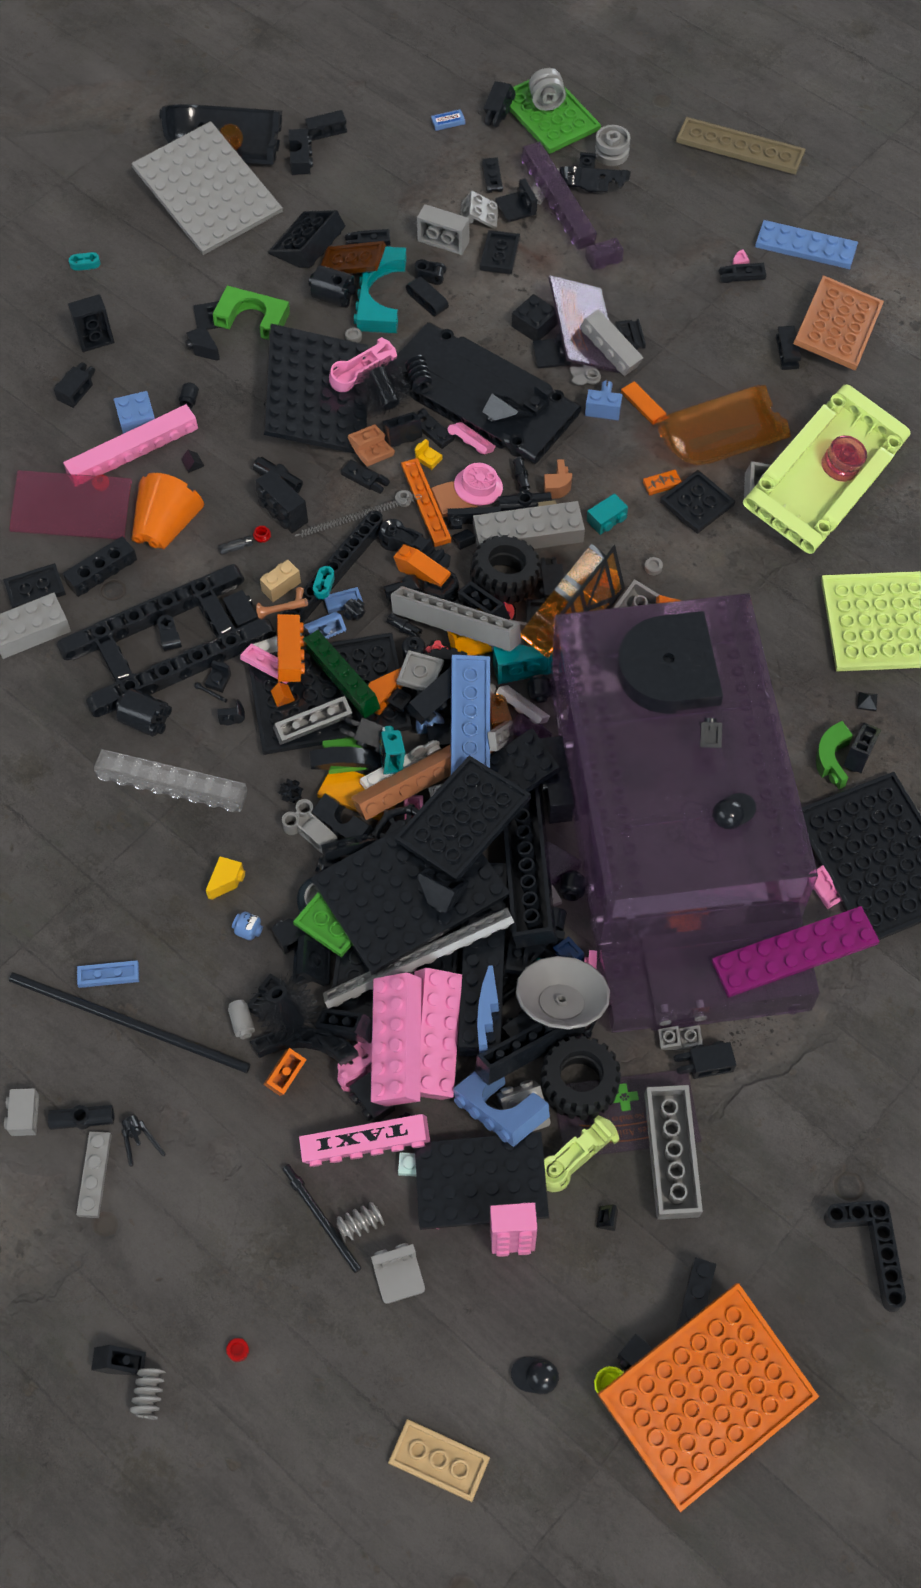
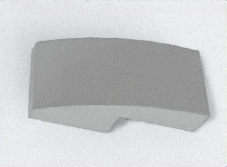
M700 1025L685 1028L674 1026L658 1029L661 1050L692 1049L693 1046L703 1045Z

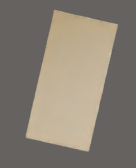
M407 1419L388 1464L469 1502H473L490 1457Z

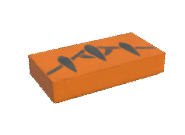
M676 469L643 479V484L649 496L673 489L682 482Z

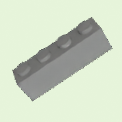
M599 309L584 319L580 329L623 376H626L639 366L643 359L642 355Z
M343 696L274 724L273 729L280 745L345 720V717L350 718L352 711L346 697Z

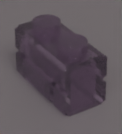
M617 238L586 247V259L590 263L592 270L602 269L605 266L618 264L623 261L624 250Z

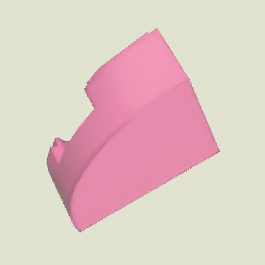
M743 249L737 252L733 259V264H749V259Z

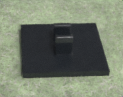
M219 301L193 305L197 328L205 326L207 330L222 328L215 326L213 320V312Z

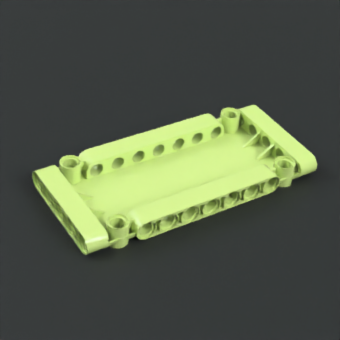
M845 384L831 397L826 405L824 404L767 469L758 484L745 497L743 504L749 511L804 552L813 554L889 464L896 452L910 436V430L852 386Z

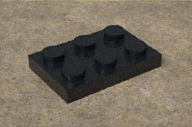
M488 230L480 270L512 274L520 234Z
M55 563L3 579L12 608L51 593H55L56 597L66 595Z

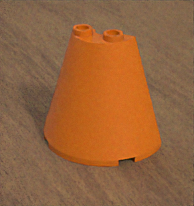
M149 473L146 477L143 476L138 485L132 541L139 544L148 542L153 548L165 549L204 507L203 499L196 490L192 492L187 488V483L171 475Z

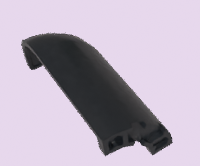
M170 104L162 106V109L159 111L164 137L168 144L195 130V123L198 120H205L208 123L211 121L245 163L273 165L277 159L276 151H279L280 146L278 134L282 130V110Z

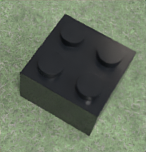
M532 294L512 312V327L533 341L541 340L558 325L559 310Z

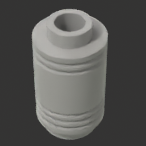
M244 1000L231 1002L228 1012L235 1036L240 1037V1039H247L255 1031L248 1004Z

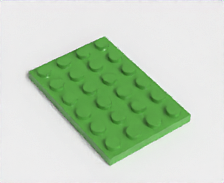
M529 80L513 87L516 95L509 111L549 154L601 129V124L566 87L564 102L559 107L548 111L535 107L529 90Z

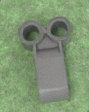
M301 799L296 803V812L290 811L282 816L284 832L288 835L299 833L323 854L321 845L338 841V838L314 816V813H312V802L308 799ZM303 809H308V810H309L308 812H305V813L301 812V810H303ZM289 822H295L293 825H287Z

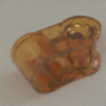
M495 694L490 698L492 729L504 721L512 720L506 698L501 694Z

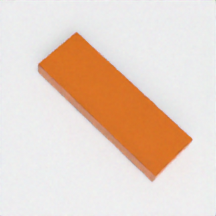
M635 381L621 389V394L652 425L666 417V412Z

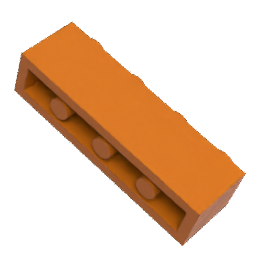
M277 614L278 682H301V674H305V663H301V660L304 661V649H301V647H304V636H300V633H303V622H300V615Z

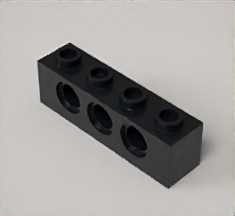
M121 536L63 573L65 582L76 596L79 597L98 584L103 583L112 575H116L120 570L132 565L137 560L135 550Z

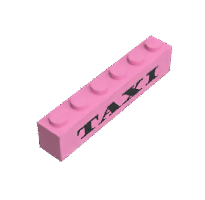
M419 1114L299 1136L302 1162L309 1164L310 1167L322 1165V1161L330 1160V1163L341 1162L344 1157L359 1159L363 1158V1154L371 1153V1156L383 1154V1150L391 1149V1152L403 1151L405 1146L412 1145V1148L424 1147V1143L430 1142L427 1116Z

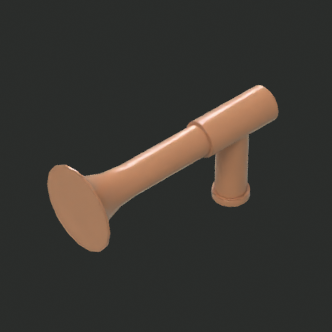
M302 587L296 588L295 601L269 607L257 603L258 618L265 619V616L271 613L308 606L307 599H302L304 589Z

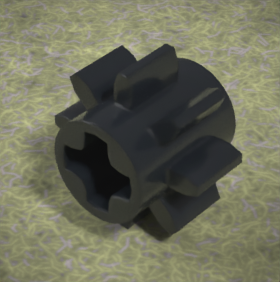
M359 598L357 600H348L343 607L345 610L344 616L349 621L352 619L358 621L366 612L364 610L365 607H363L365 604Z
M287 779L285 783L280 784L281 787L278 794L283 795V801L295 803V800L302 798L303 788L299 787V781Z

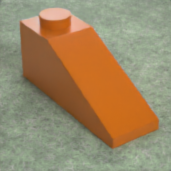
M404 544L393 556L400 572L408 575L414 574L417 578L440 587L451 575L450 571L418 549Z
M401 668L369 683L368 686L376 694L381 708L374 712L377 715H380L387 707L386 700L395 689L403 687L396 682Z

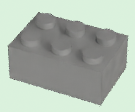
M425 204L417 216L418 241L462 255L469 244V218Z

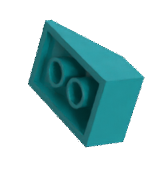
M519 644L513 650L506 651L493 646V668L498 684L527 679L539 674H552L553 652L550 650Z

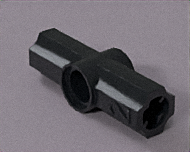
M258 457L253 465L254 471L264 475L272 469L297 493L300 492L303 480L289 473L284 465H275L263 457Z
M523 490L518 495L498 496V507H500L501 512L538 507V502L552 501L551 492L531 493L530 491Z
M78 1105L71 1109L49 1110V1129L77 1127L84 1130L90 1126L114 1124L113 1105L93 1107ZM86 1114L83 1120L77 1121L79 1115Z

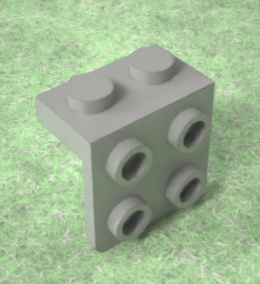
M532 1080L523 1081L520 1083V1086L514 1088L512 1086L502 1088L501 1092L496 1093L498 1102L502 1105L503 1110L517 1106L533 1092L544 1100L540 1085ZM550 1118L533 1131L548 1127L551 1123Z
M403 1243L396 1246V1249L392 1251L380 1250L375 1253V1256L371 1257L381 1296L385 1304L419 1295L425 1291L413 1244Z

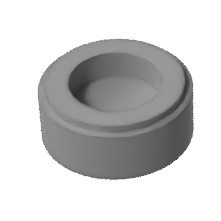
M349 328L345 332V338L348 341L359 343L362 340V332L358 328Z
M651 557L646 560L644 569L649 575H658L662 571L663 563L659 558Z

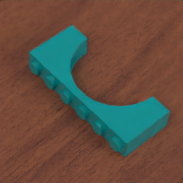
M385 247L378 270L361 272L363 277L360 276L359 285L361 289H358L359 301H356V311L358 312L354 314V324H357V328L361 331L397 333L398 309L388 308L377 303L370 296L369 289L377 279L386 274L405 272L407 261L406 248Z

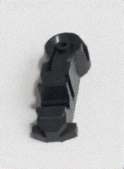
M564 166L559 167L558 179L561 186L580 187L588 192L607 193L608 184L612 183V180H615V184H618V189H621L624 183L629 181L631 171Z
M389 519L382 523L379 529V542L384 549L398 551L404 544L418 549L445 569L450 566L451 556L445 553L442 548L435 550V547L432 546V539H425L423 534L405 527L397 519Z

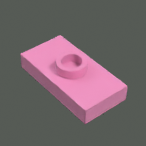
M824 866L805 876L827 909L841 901L840 897L838 898L833 880Z

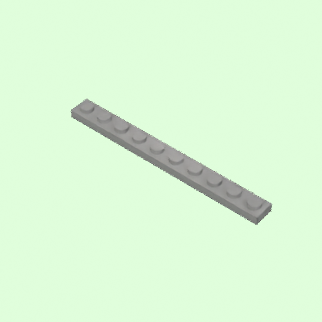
M505 908L415 950L374 975L367 972L324 992L325 1004L328 1009L337 1007L350 998H357L363 992L370 989L373 990V979L413 972L418 967L430 964L443 955L452 954L458 948L469 946L474 941L486 938L497 930L508 928L510 924L514 923V920L508 908Z

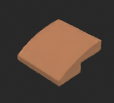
M375 424L348 435L349 442L354 451L367 467L394 456L395 450L384 440L385 434Z
M454 481L431 488L442 517H447V509L478 507L477 505L465 502L457 495Z

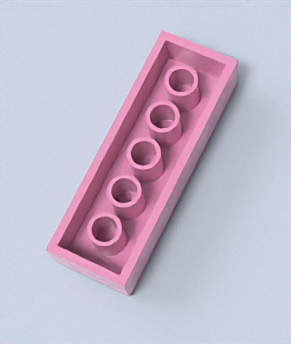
M423 968L415 971L414 974L422 978L420 1097L445 1100L454 1097L453 1088L455 1083L462 974Z
M408 972L373 979L371 1102L383 1106L420 1102L422 978Z

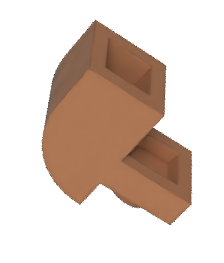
M564 459L557 460V474H544V492H551L552 499L564 497L569 493L572 486V473H568V466H565Z

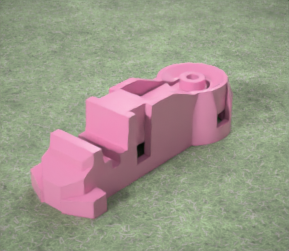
M381 337L377 340V345L349 361L335 362L329 374L330 385L338 392L349 391L355 384H358V381L361 383L364 381L362 379H367L365 374H369V371L373 368L395 360L397 358L395 347H393L390 341Z
M358 1042L353 1046L358 1051L359 1056L352 1059V1065L347 1063L341 1066L338 1063L339 1072L337 1080L344 1091L350 1092L349 1086L367 1073H371L372 1042L371 1044Z

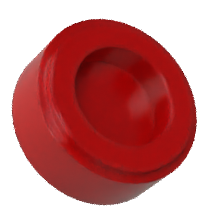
M234 1338L228 1343L226 1352L232 1361L241 1362L249 1355V1346L244 1339Z

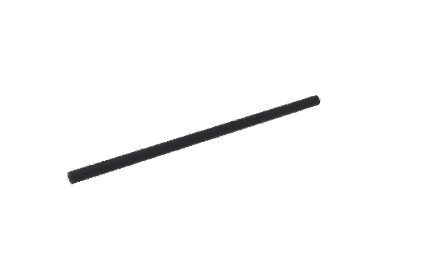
M13 972L9 977V982L241 1072L248 1073L250 1069V1063Z

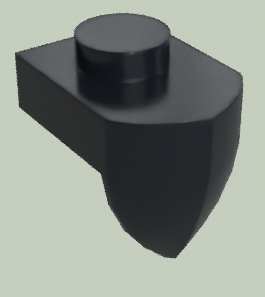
M239 699L236 700V708L217 709L220 725L242 723L245 719V711Z

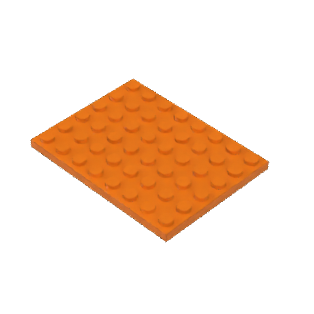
M735 1283L597 1393L679 1512H682L819 1397L739 1283Z

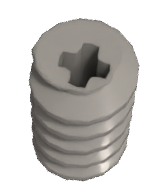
M372 1202L368 1203L369 1209L362 1205L360 1207L361 1213L353 1209V1217L348 1212L345 1213V1220L340 1216L337 1217V1227L344 1243H346V1236L354 1240V1232L361 1237V1229L369 1233L370 1225L375 1230L378 1229L377 1222L385 1226L377 1206Z
M153 1368L137 1371V1375L142 1378L136 1379L135 1383L140 1387L135 1388L133 1392L139 1397L132 1398V1403L137 1406L130 1408V1412L135 1414V1416L145 1419H158L152 1412L159 1410V1407L155 1406L154 1402L161 1401V1398L156 1396V1393L163 1392V1389L158 1387L157 1384L164 1383L165 1380L160 1378L159 1374L166 1373L165 1371Z

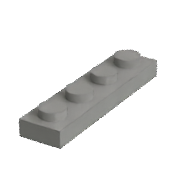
M89 1131L76 1213L78 1217L99 1218L112 1137L111 1133Z

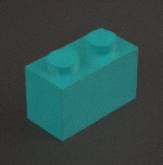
M614 493L587 511V522L601 535L627 518L628 506Z

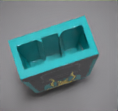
M385 726L382 729L383 732H381L379 745L383 775L395 774L403 770L405 757L401 731L394 730L393 726Z

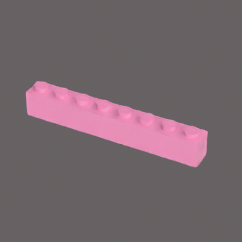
M187 404L63 462L66 473L75 487L85 484L98 475L114 470L197 430L196 417Z

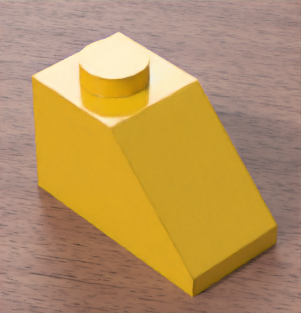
M219 857L206 888L208 899L212 900L238 887L239 882H242L245 877L242 862Z

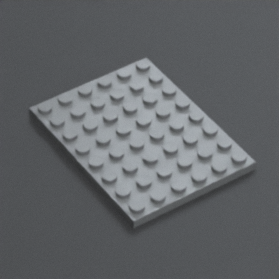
M211 121L132 162V168L202 255L283 212L282 206Z

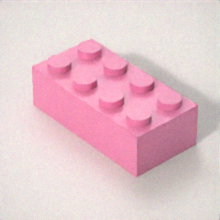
M535 1203L490 1206L492 1254L504 1257L514 1252H518L519 1255L531 1254V1251H535L537 1236Z

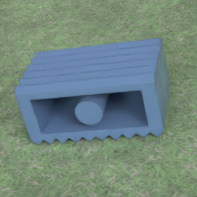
M337 612L303 625L306 636L319 630L325 638L329 639L333 635L336 636V634L339 635L343 631L346 632L342 616Z

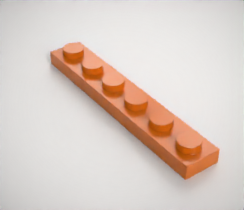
M418 458L401 462V467L412 494L416 497L415 501L434 547L451 543L450 534Z

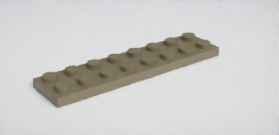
M686 117L676 140V143L795 175L806 150L805 148Z

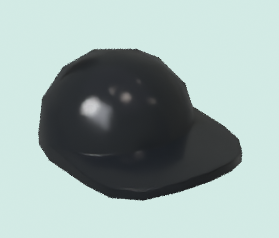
M744 793L732 794L715 804L712 816L718 826L724 829H735L754 817L756 803L750 795Z
M523 1357L513 1364L511 1378L514 1385L522 1391L548 1394L557 1387L559 1372L556 1366L548 1360Z

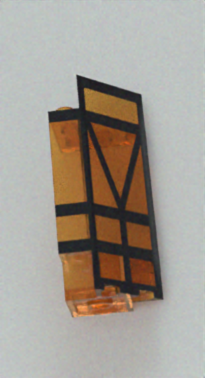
M591 544L521 631V637L548 658L557 648L572 659L602 620L604 612L612 607L624 591L625 586L615 544L606 555Z

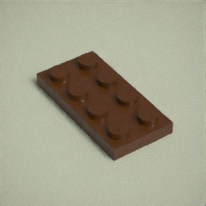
M384 241L330 246L327 247L321 265L348 274L377 271L386 245Z

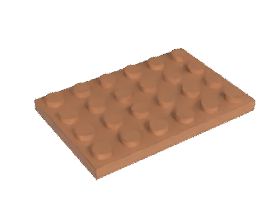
M823 275L793 344L847 368L856 370L884 301Z

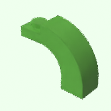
M843 721L833 725L824 733L816 753V766L820 776L823 778L829 775L831 783L836 785L838 789L846 786L849 777L837 762L835 753L850 745L853 737Z

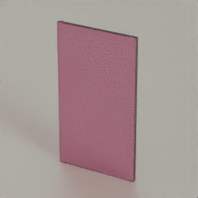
M18 470L9 531L118 539L121 536L125 538L132 479Z

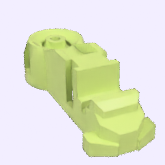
M598 1115L594 1118V1124L591 1128L587 1130L584 1128L579 1138L575 1136L557 1154L547 1156L544 1159L547 1191L560 1192L564 1190L570 1182L571 1175L610 1141L616 1144L620 1140L617 1129L610 1120Z

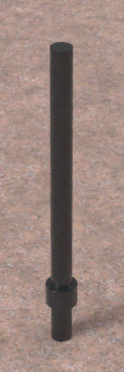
M289 1164L284 1166L282 1170L291 1181L290 1185L294 1191H298L353 1272L357 1273L362 1269L305 1188L303 1179L296 1175Z

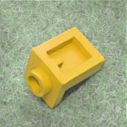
M427 439L419 443L415 448V458H418L421 464L431 470L442 460V454L429 447Z

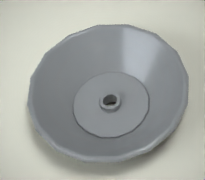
M555 956L539 959L524 969L517 979L516 996L521 1008L533 1020L551 1028L569 1030L588 1026L601 1018L609 1006L610 989L604 976L592 965L576 958Z

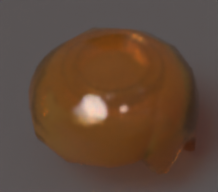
M227 124L220 129L219 132L234 150L242 145L243 134L238 126Z

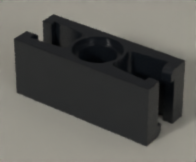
M342 110L305 119L308 135H311L312 141L347 133L345 125L347 122Z
M795 325L778 326L776 342L782 370L799 369L798 361H801L799 346L793 344L797 336Z

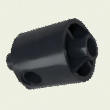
M322 265L317 267L316 271L310 275L308 283L311 286L310 293L312 298L348 308L350 297L352 294H355L357 287L354 284V275Z
M135 688L129 689L118 699L116 704L118 722L152 737L165 731V722L172 712V707L167 702Z

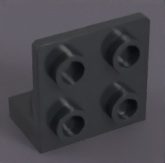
M525 178L519 180V187H517L516 193L495 198V202L507 222L533 216L537 213L538 199Z
M559 326V333L556 334V338L533 341L534 353L539 369L571 365L572 349L566 326Z

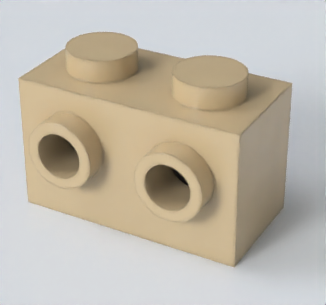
M289 560L278 564L275 569L260 578L262 592L272 602H275L301 583L299 570Z

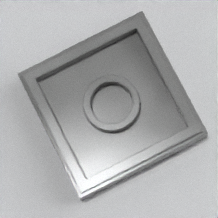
M408 650L396 682L398 685L423 691L439 677L444 660Z

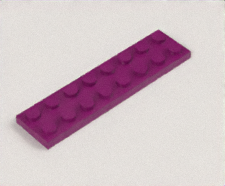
M862 906L717 956L712 958L711 962L729 998L878 945L880 941Z

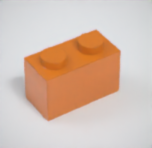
M288 1048L263 1085L279 1096L284 1095L307 1059L291 1048Z

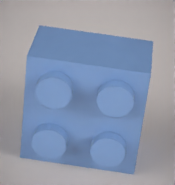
M147 391L114 398L123 434L155 419Z

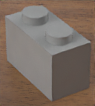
M35 1088L10 1089L9 1096L6 1097L8 1117L4 1118V1128L7 1129L11 1136L37 1134L39 1094Z

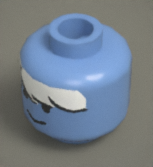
M246 911L241 914L238 913L232 924L235 935L248 941L253 940L255 936L259 937L263 930V926L260 925V917Z

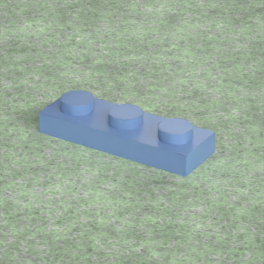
M138 960L77 966V985L79 988L139 982Z

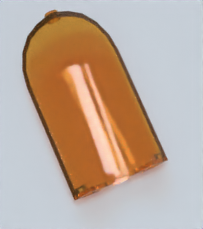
M756 385L678 410L657 420L659 434L667 447L680 460L694 465L710 464L791 437L788 421L781 417L778 412L774 413L771 409L773 404L766 385Z

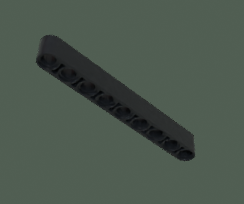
M373 510L369 512L323 565L335 570V579L331 590L379 535V529L383 523V515L380 511ZM317 573L303 588L302 599H307L308 606L285 610L282 614L300 615V622L304 623L323 601V599L316 598L313 593V585Z

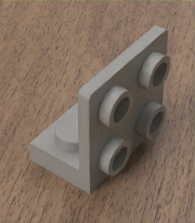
M471 191L461 203V216L469 218V224H472L475 219L496 229L498 205L494 201Z

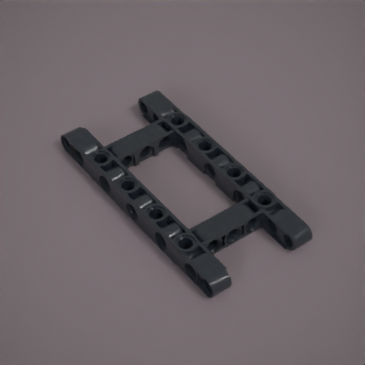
M232 564L204 577L195 579L58 641L57 647L64 660H76L99 649L116 682L92 693L87 698L86 704L94 717H101L117 710L116 704L118 699L131 688L149 695L154 694L211 668L213 660L225 662L243 653L250 644L276 636V631L269 619H257L235 629L219 602L218 596L239 588V585L244 582V577L237 565ZM199 606L217 639L184 651V654L173 659H166L139 674H132L129 664L124 659L121 649L117 646L116 642L156 625L158 619L163 615L174 617Z

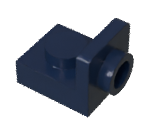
M569 936L553 947V951L557 956L576 958L584 962V952Z

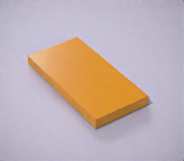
M355 771L329 774L328 772L317 793V797L322 798L326 793L338 800L345 808L357 812L351 797L365 790L360 783V778L366 775ZM396 805L390 807L388 810L395 809ZM384 811L375 815L372 818L379 821L383 816Z

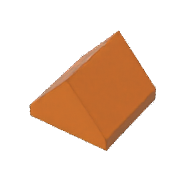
M278 682L271 690L277 707L295 701L287 684Z

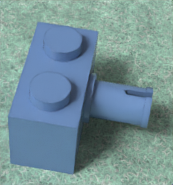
M607 380L603 381L601 391L588 390L585 416L619 420L622 394L611 392L612 382L608 381V386H606Z

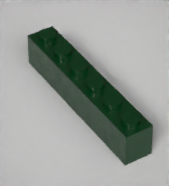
M319 630L303 638L308 654L364 718L381 709L376 694Z

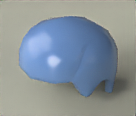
M436 712L437 716L428 723L426 721L422 725L416 720V732L424 734L427 733L428 726L444 724L442 715Z

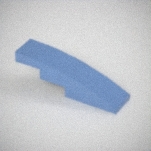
M493 965L488 966L478 1004L479 1053L488 1050L486 1033L493 1032L491 1012H499Z

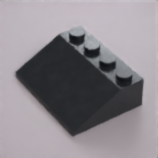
M337 210L304 211L271 247L268 253L297 267L310 268L324 254L327 247L332 245L334 239L342 233L341 231L346 226Z

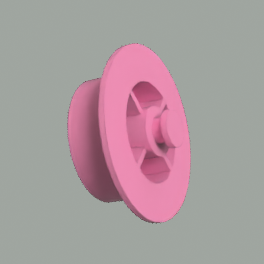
M473 463L458 473L454 481V488L457 495L465 502L484 506L498 500V496H501L503 491V484L491 466L484 463Z

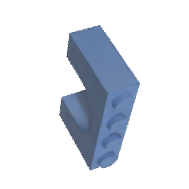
M473 1072L453 1088L454 1102L459 1108H464L468 1111L473 1119L481 1121L489 1131H494L503 1142H508L514 1147L550 1117L548 1102L534 1092L511 1109L497 1110L491 1108L486 1104V1101L505 1085V1077L487 1085L476 1072Z

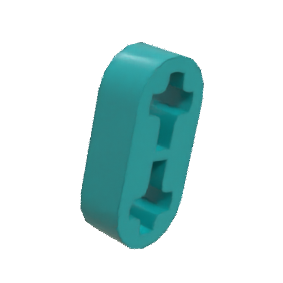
M95 252L74 254L69 257L70 267L75 271L95 269L101 264L99 255Z
M323 566L318 570L313 585L314 596L318 599H325L330 594L335 579L334 570L331 567Z

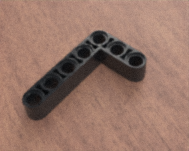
M880 1200L832 1204L824 1215V1221L827 1226L831 1228L868 1226L882 1305L889 1312L898 1311L906 1302V1294L888 1204ZM873 1209H879L883 1216H876ZM857 1210L862 1217H854L852 1211ZM830 1212L838 1213L840 1220L833 1219ZM877 1230L884 1231L887 1238H881ZM881 1252H887L891 1260H885ZM890 1273L893 1275L895 1282H889L885 1274ZM890 1295L897 1297L898 1305L891 1303Z

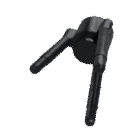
M129 1116L122 1121L121 1124L124 1128L122 1134L125 1140L129 1166H133L129 1137L134 1138L137 1146H140L141 1143L138 1136L141 1134V1130L162 1156L166 1155L147 1130L144 1122H139L137 1116Z

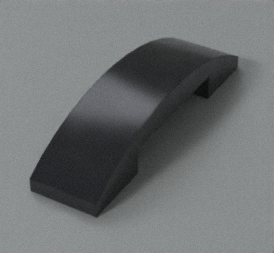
M328 747L309 752L311 769L330 770L331 766L362 767L367 768V772H373L382 767L380 753L369 749Z

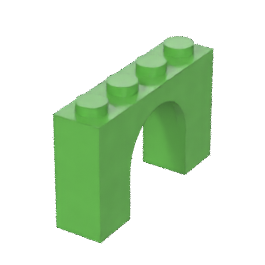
M227 286L213 312V320L215 326L230 329L240 312L249 309L261 311L265 316L260 324L261 338L269 340L271 324L285 325L290 314L289 302Z

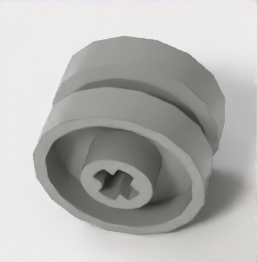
M544 68L531 76L529 90L535 107L548 111L559 107L564 102L566 90L562 77L557 70Z
M607 125L598 130L595 153L596 159L600 163L607 166H618L628 159L630 133L627 129L618 125Z

